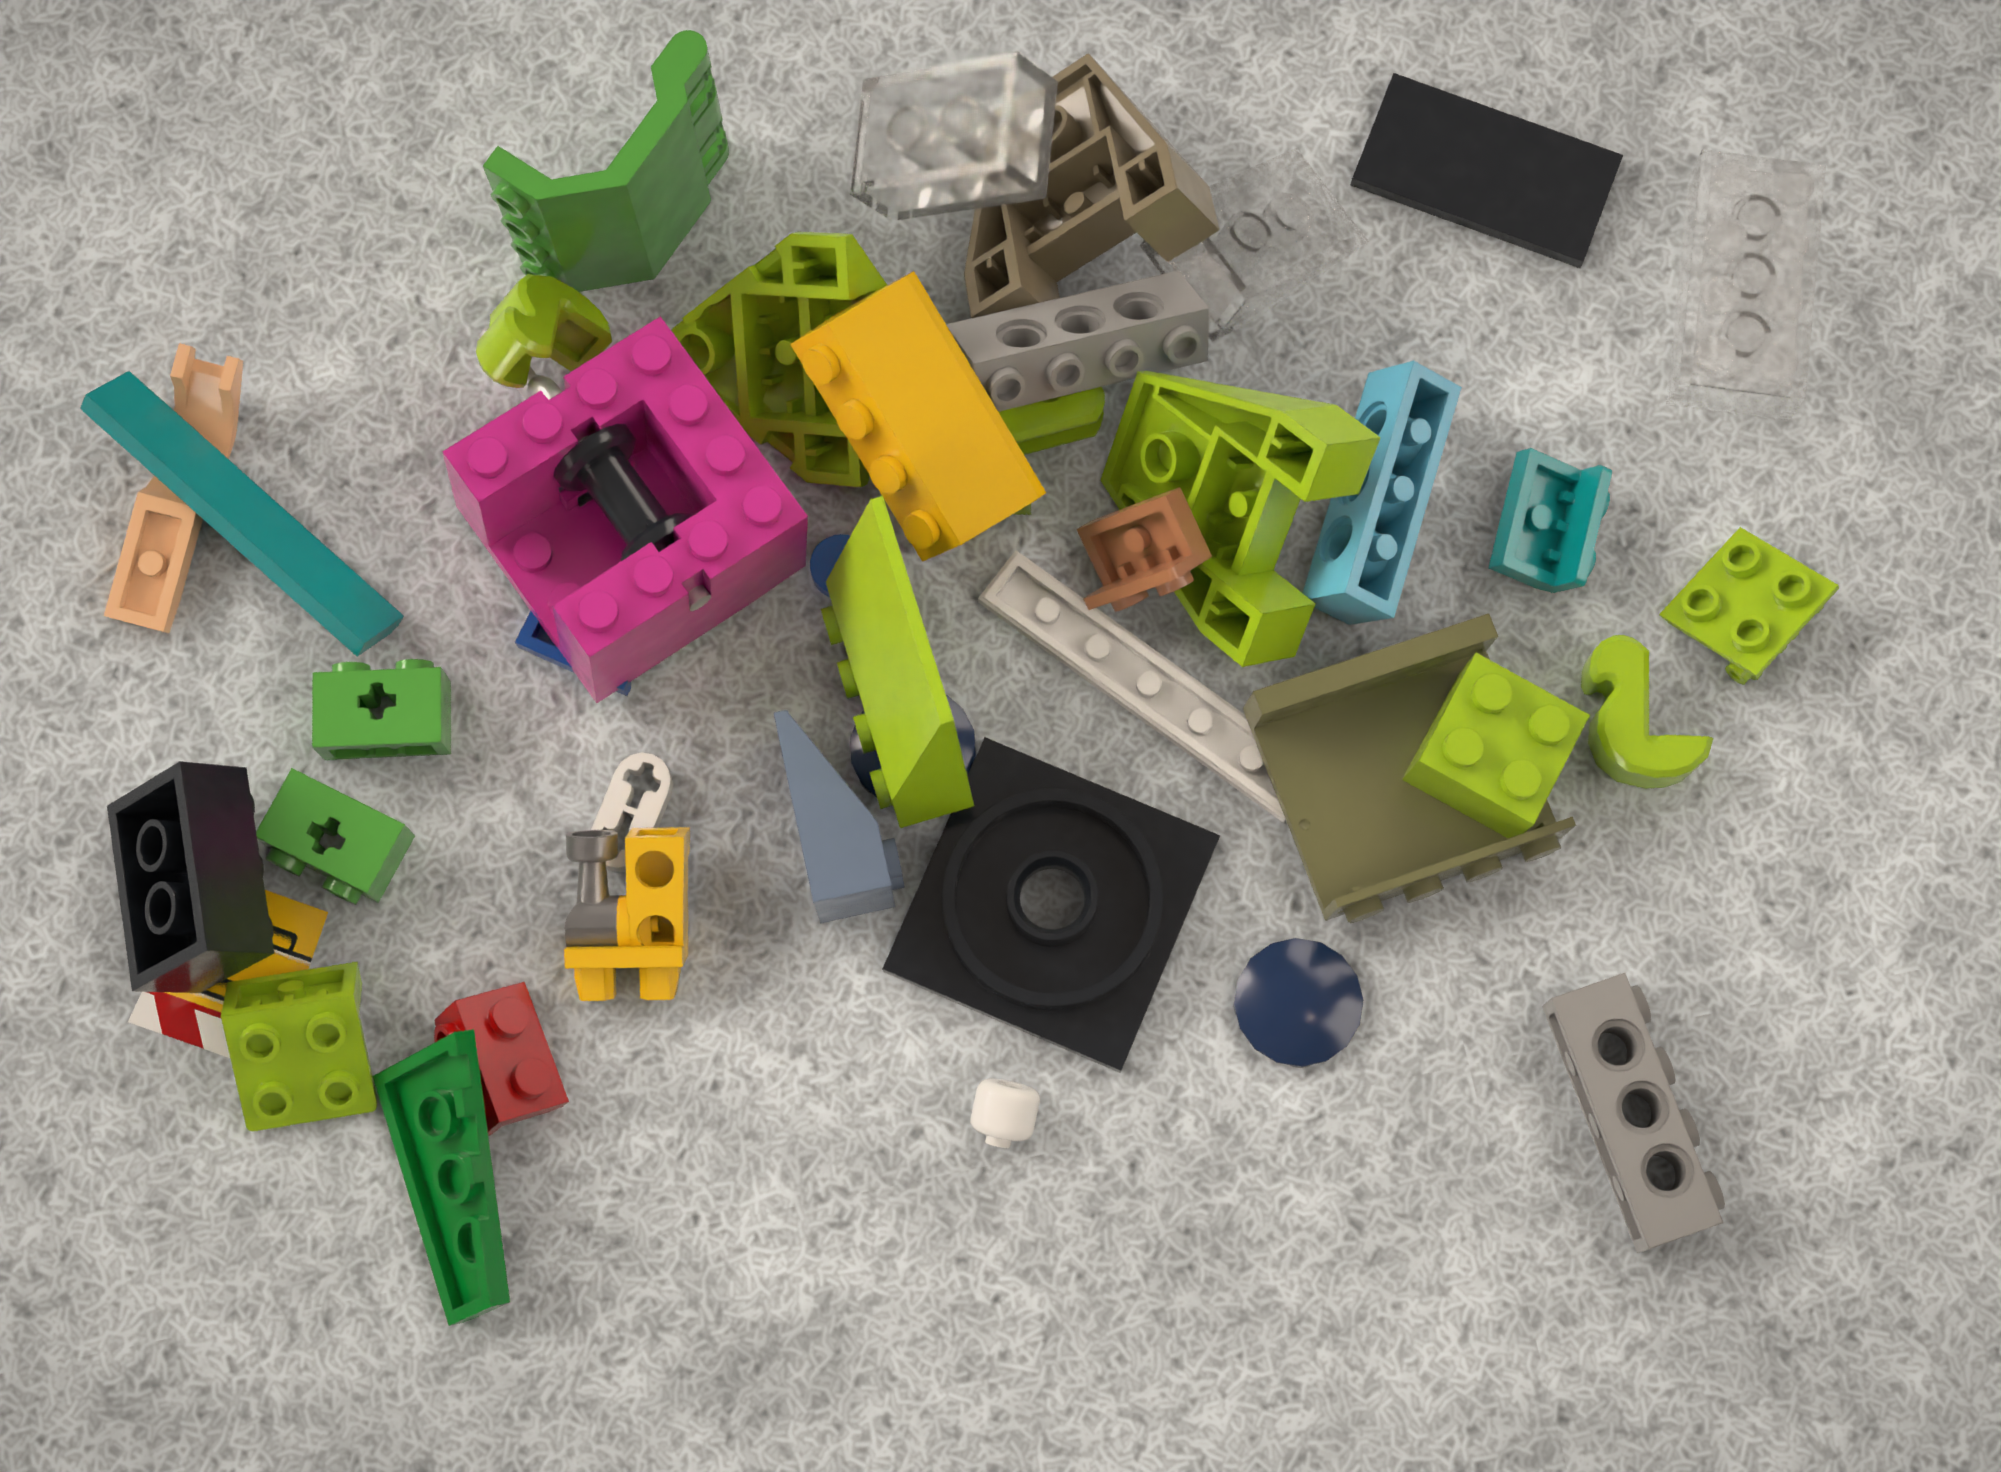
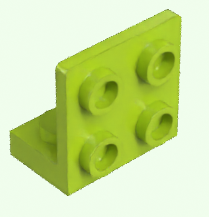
M358 961L227 983L221 1020L245 1125L249 1131H260L369 1113L377 1109V1095L359 1014L362 980Z

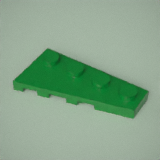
M474 1029L458 1031L373 1075L448 1326L475 1319L510 1303Z

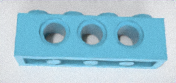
M1414 360L1368 373L1355 419L1381 438L1359 494L1330 499L1302 592L1315 603L1314 608L1349 625L1395 617L1462 388Z

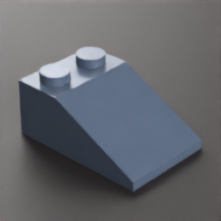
M788 711L773 712L810 890L820 924L896 907L893 890L902 889L905 886L895 838L881 839L878 821Z

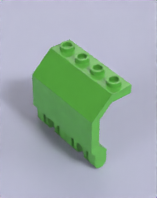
M692 30L678 32L671 38L651 65L657 101L606 170L550 179L499 146L489 156L483 165V169L492 188L490 195L500 208L503 216L501 222L510 233L512 238L511 247L518 253L523 263L520 269L525 275L550 276L573 287L578 292L648 281L657 277L710 204L711 197L708 185L729 156V146L726 132L722 125L723 118L715 80L712 77L706 40L701 34Z

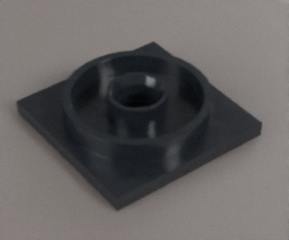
M984 737L967 776L974 806L950 814L882 970L884 973L1121 1073L1220 835ZM1046 869L1062 870L1072 875L1079 882L1084 893V907L1079 917L1070 925L1060 929H1045L1032 923L1024 914L1020 903L1022 888L1026 881L1039 871Z

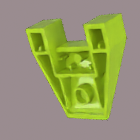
M1137 371L1100 481L1119 510L1178 487L1181 488L1212 557L1191 570L1194 578L1193 582L1174 591L1199 631L1241 667L1295 657L1315 607V603L1274 571L1300 500L1309 502L1359 494L1381 437L1335 404L1163 373Z

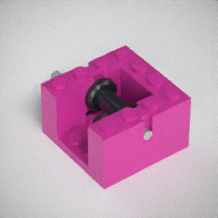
M661 316L563 376L564 391L552 379L543 375H537L530 366L527 384L524 388H516L526 400L442 451L456 507L530 611L538 619L552 642L566 658L572 670L596 703L617 691V687L625 681L631 682L806 566L807 514ZM489 325L481 331L479 338L487 331ZM559 487H562L564 490L559 492ZM588 491L593 499L580 507L577 498Z

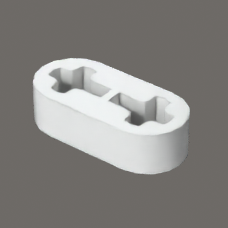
M641 752L632 754L621 761L614 772L591 830L619 832L626 816L633 818L629 832L632 828L659 827L673 790L672 776L663 760L653 754ZM645 768H652V776L655 782L660 785L657 792L646 791L637 809L630 807L634 797V789L627 782L630 774L641 776ZM622 849L617 858L605 861L608 870L626 872L625 850Z

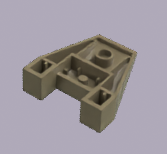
M1089 53L990 118L964 269L971 318L1060 298L1058 281L1135 233L1139 234L1165 261L1169 262L1190 248L1199 245L1206 238L1220 230L1210 187Z

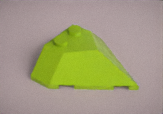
M797 231L789 234L774 246L775 249L756 264L745 268L682 317V321L673 327L671 331L751 438L760 445L768 442L792 462L790 469L807 483L863 487L869 482V473L845 434L840 430L835 417L813 381L806 374L802 363L790 344L841 310L887 286V283L853 234Z

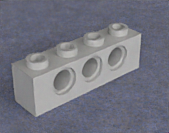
M1179 271L946 324L998 411L1135 379L1137 371L1160 373L1208 361L1209 307Z
M1622 973L1551 998L1542 1008L1637 1253L1722 1224L1723 1220L1719 1213V1210L1725 1207L1722 1190L1711 1171L1703 1172L1694 1147L1700 1145L1696 1124L1686 1108L1679 1110L1670 1088V1085L1675 1084L1676 1081L1674 1069L1664 1048L1661 1046L1655 1048L1646 1027V1023L1651 1022V1013L1641 988L1638 985L1631 987L1626 973ZM1601 1034H1614L1625 1043L1627 1058L1623 1065H1612L1601 1057L1598 1050V1039ZM1626 1095L1640 1096L1648 1103L1651 1110V1120L1646 1128L1635 1127L1625 1119L1622 1112V1103ZM1652 1156L1666 1159L1674 1168L1675 1182L1669 1191H1663L1654 1187L1647 1177L1646 1168Z

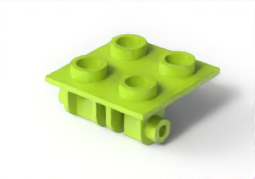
M1740 527L1659 615L1670 625L1730 661L1725 667L1727 674L1737 683L1744 685L1750 678L1758 680L1761 677L1763 671L1780 653H1783L1787 645L1799 635L1804 626L1815 614L1824 608L1826 602L1839 589V585Z

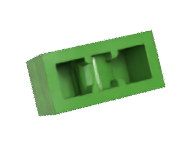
M424 659L400 660L395 663V669L371 670V666L366 663L340 662L332 665V672H313L312 748L324 760L451 755V680L441 667H434L432 661ZM388 696L395 706L385 708L383 718L377 719L369 709L380 707L381 697Z
M291 768L256 830L257 839L270 848L265 858L266 860L298 877L301 876L305 867L327 877L322 888L354 905H357L361 895L379 903L415 838V835L405 824ZM324 833L329 836L339 834L345 840L341 849L339 850L335 847L325 849L319 843Z

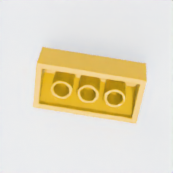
M914 271L841 310L790 344L802 363L806 374L818 389L835 417L840 430L849 440L869 473L873 484L880 491L903 529L905 537L912 544L922 562L964 544L1046 494L1041 482Z

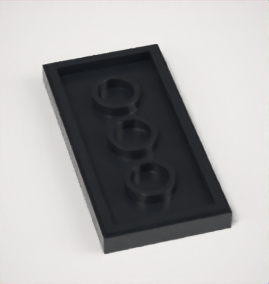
M1393 73L1350 186L1581 268L1623 155Z

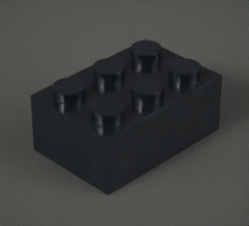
M179 761L107 805L132 991L201 993L274 954L272 941L273 924L267 908L263 881L264 864L259 854L254 821L255 803L250 793L247 767Z

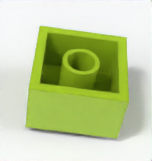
M1476 652L1458 673L1402 780L1506 838L1523 834L1535 824L1590 715Z

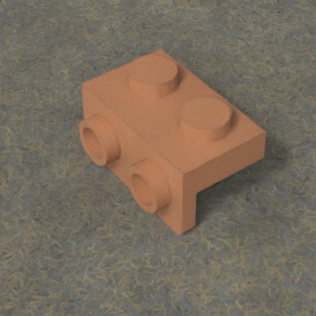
M1180 487L1091 520L1076 529L1103 585L1083 598L1088 610L1111 603L1115 612L1126 609L1146 599L1149 596L1147 590L1154 587L1159 596L1172 593L1193 582L1194 578L1191 570L1212 557Z

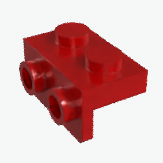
M525 981L455 1000L435 1019V1042L454 1032L474 1029L488 1136L495 1133L502 1126L551 1112L569 1102Z

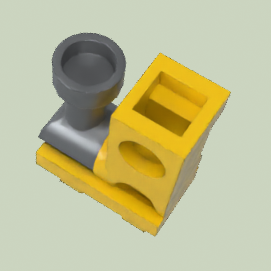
M690 827L632 828L625 837L626 895H609L605 861L613 860L618 855V832L611 830H581L566 833V856L571 861L579 862L577 902L567 916L564 927L566 941L564 962L565 969L574 968L579 1000L606 1001L614 999L617 995L616 968H639L640 999H674L678 989L681 967H683L688 957V855L690 853Z

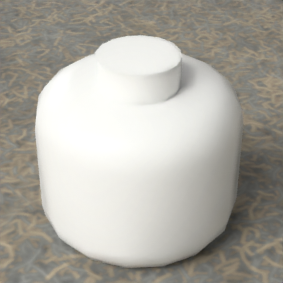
M984 1079L977 1087L970 1123L976 1131L986 1135L985 1143L996 1147L1010 1148L1011 1141H1025L1032 1136L1040 1104L1039 1093L1032 1087L1003 1079Z

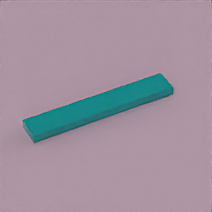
M130 371L85 395L80 409L354 655L358 657L390 635L399 626L404 617L402 613Z

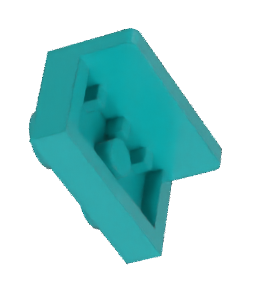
M1533 448L1516 452L1488 569L1533 588L1551 593L1583 587L1596 562V552L1594 549L1601 519L1606 514L1610 503L1608 490L1613 473L1612 469L1603 465H1597L1580 470Z

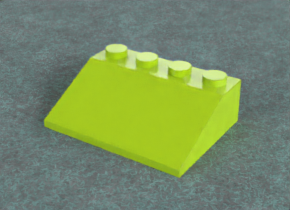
M880 496L870 499L826 580L832 606L820 610L831 645L844 642L848 659L836 663L847 699L859 695L865 713L853 716L863 753L877 751L881 769L869 773L880 809L893 806L899 827L904 828L973 807L974 802L954 719L884 498Z

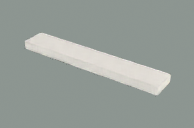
M1017 550L1014 551L979 596L978 603L1284 823L1286 821L1245 714L1099 609L1088 610L1081 596Z

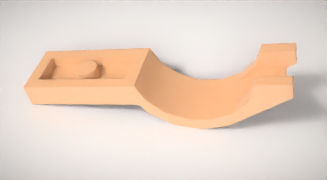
M179 343L170 374L174 386V411L229 459L237 433L243 361L239 358L227 356L224 366L198 360L195 359V348ZM153 476L145 488L137 493L104 616L170 633L182 597L203 519L155 476Z

